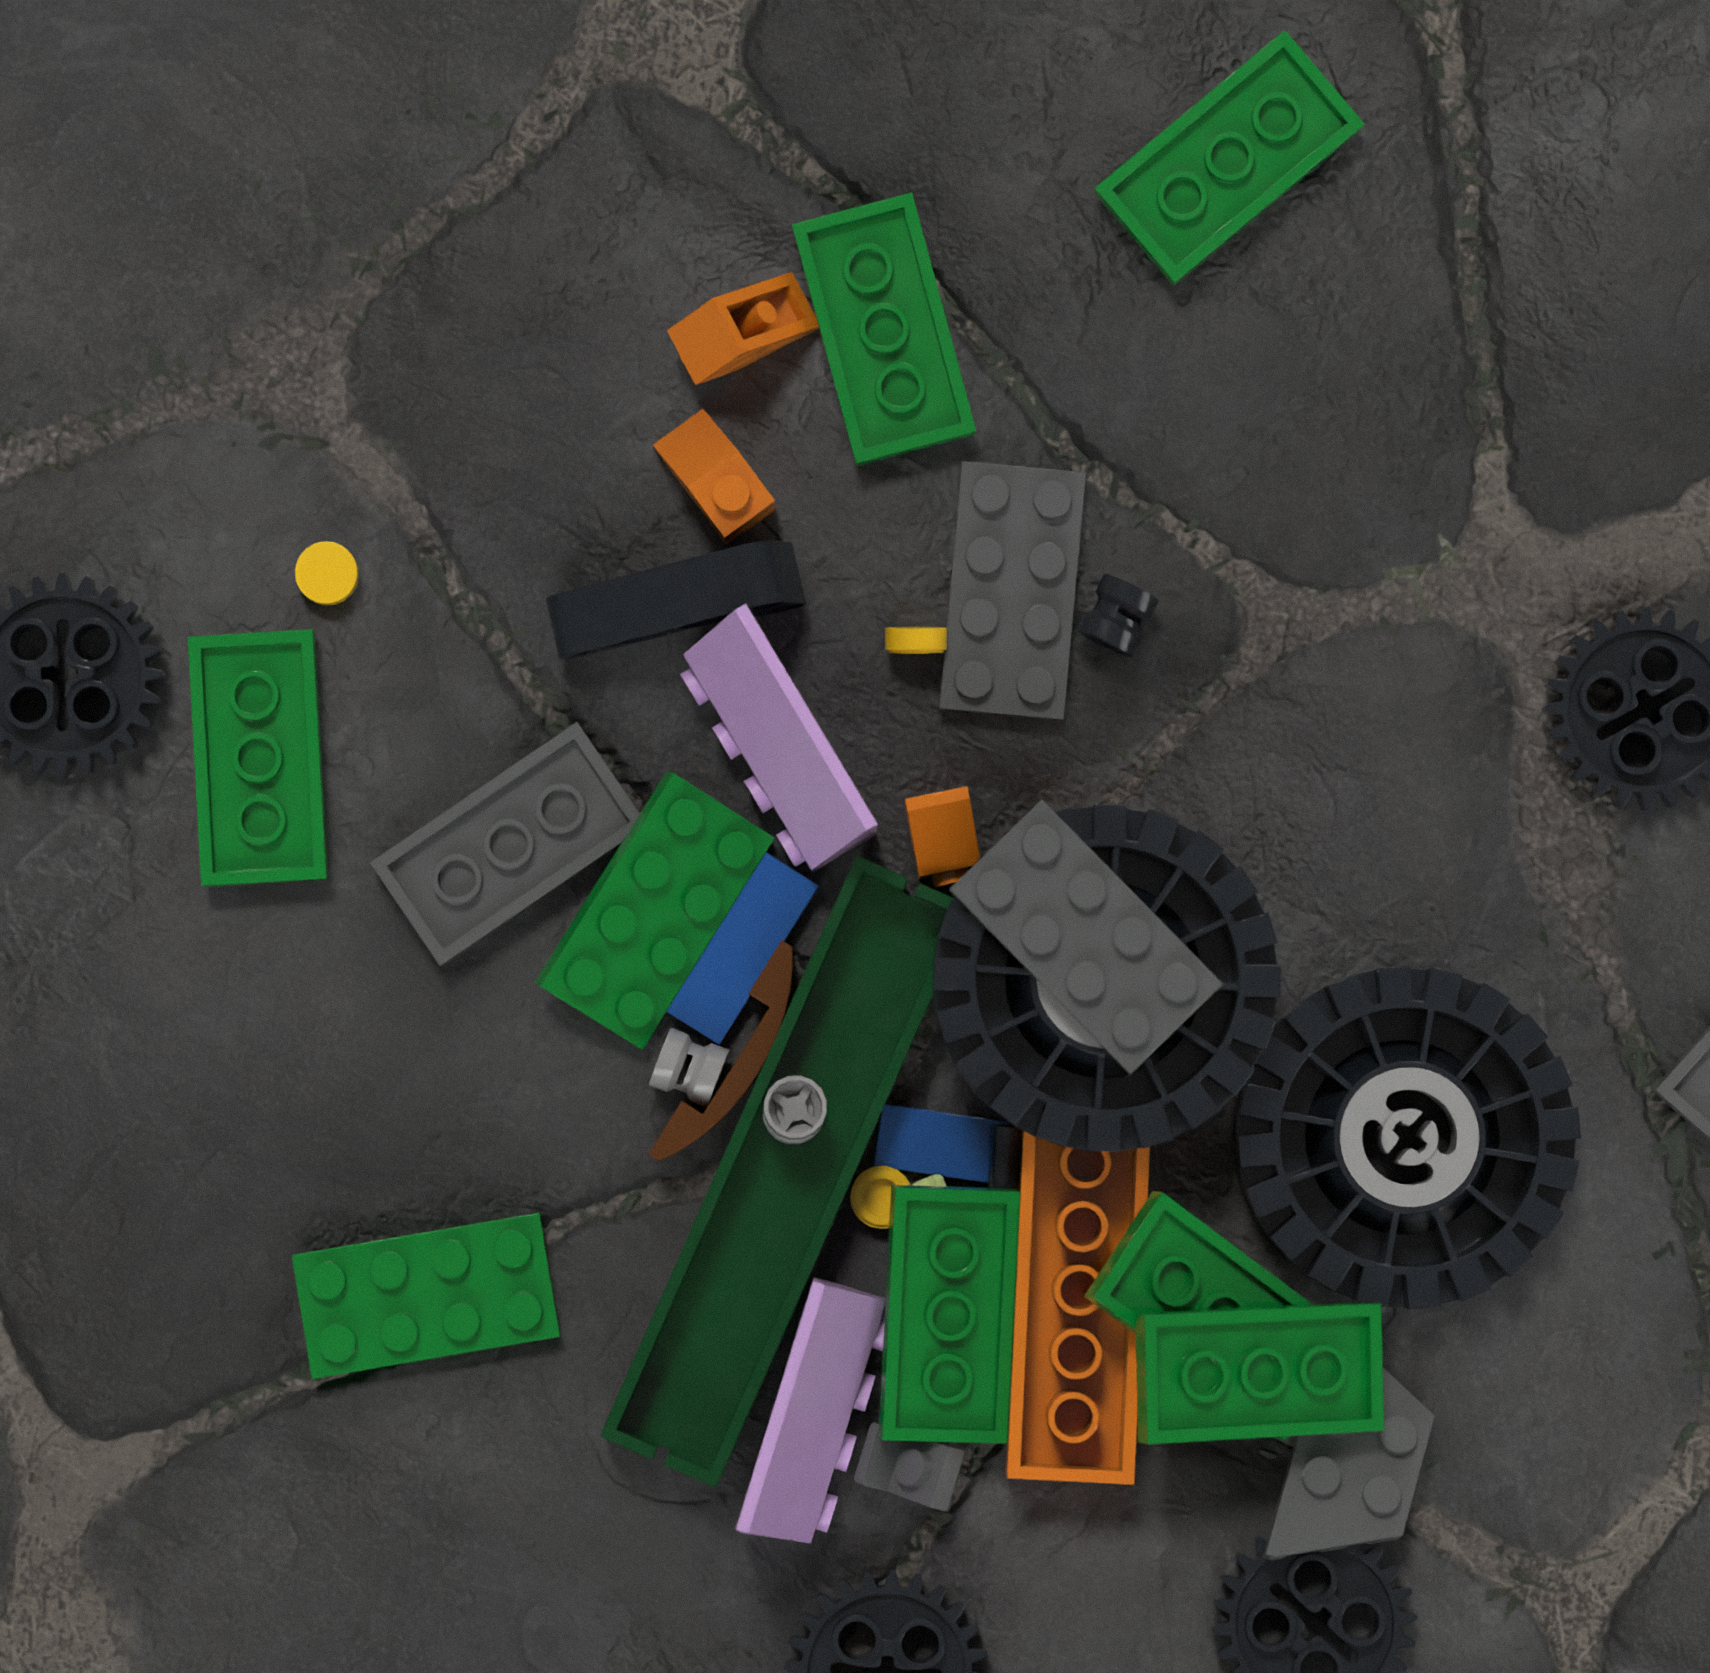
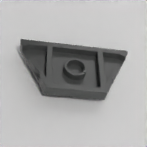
M1384 1368V1431L1301 1435L1295 1437L1262 1558L1277 1560L1290 1555L1314 1551L1325 1552L1343 1549L1350 1545L1397 1540L1403 1536L1435 1415Z

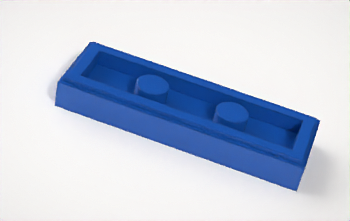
M765 853L666 1012L720 1045L749 1000L750 995L748 993L781 940L785 942L819 888V885L768 853Z
M885 1103L881 1111L874 1166H888L898 1170L932 1175L940 1174L945 1177L988 1183L991 1125L1011 1124L1008 1121Z

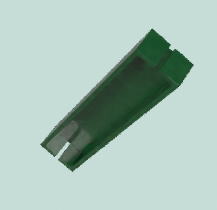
M857 855L599 1436L651 1460L659 1445L671 1449L663 1465L716 1488L933 996L932 964L937 936L944 920L945 912L953 898L921 883L914 897L903 893L908 881L907 877ZM787 1076H803L813 1080L822 1089L827 1102V1113L820 1131L811 1140L802 1144L788 1145L777 1141L768 1133L763 1122L762 1108L768 1090L776 1081Z

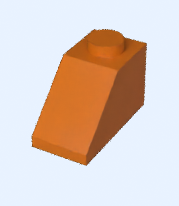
M789 272L714 297L669 328L667 332L694 384L698 385L733 373L813 332L819 327L816 316L793 272Z
M704 409L698 411L653 444L655 450L726 546L776 510L774 498L741 453Z
M968 786L905 799L904 810L918 879L932 877L934 888L954 885L969 871L968 869H971L980 860Z

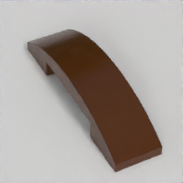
M781 940L748 993L751 997L768 1006L769 1009L705 1112L702 1113L686 1102L681 1101L648 1155L658 1161H662L698 1141L732 1111L756 1080L786 1015L793 976L792 946Z

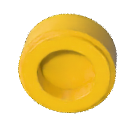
M324 541L309 546L301 553L295 567V578L301 592L311 601L320 605H336L348 599L355 591L359 581V568L355 558L345 547L335 542Z
M886 627L885 650H888V653L900 654L944 653V650H947V627Z
M875 1166L865 1170L856 1178L851 1188L850 1200L854 1213L863 1223L873 1228H889L891 1185H910L907 1178L900 1171L888 1166Z

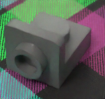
M872 1423L869 1427L854 1476L855 1482L866 1487L893 1493L930 1508L947 1511L965 1450L943 1442L884 1441L878 1437L879 1423Z

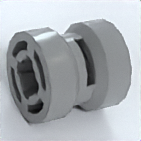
M671 1028L658 1057L649 1085L665 1092L673 1089L687 1093L691 1102L708 1107L730 1050L715 1044H709L705 1047L692 1043L689 1034ZM688 1055L693 1056V1058L687 1070L685 1078H681L680 1075L686 1063Z
M787 1076L776 1081L768 1090L762 1108L764 1125L768 1133L777 1141L788 1145L802 1144L811 1140L820 1131L827 1113V1102L822 1089L813 1080L803 1076Z

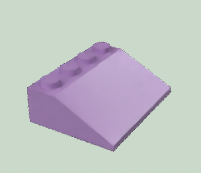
M744 604L735 609L683 654L690 668L680 675L698 706L710 700L722 721L712 727L729 758L733 759L742 754L754 774L745 780L744 783L762 813L771 808L775 809L786 828L776 834L793 865L796 867L806 861L813 873L877 834V822L748 606Z
M814 1276L736 1527L737 1531L811 1543L815 1529L827 1533L838 1496L827 1493L834 1469L846 1472L857 1436L846 1433L852 1409L865 1412L875 1375L864 1371L871 1348L883 1351L885 1317L883 1310L885 1298Z

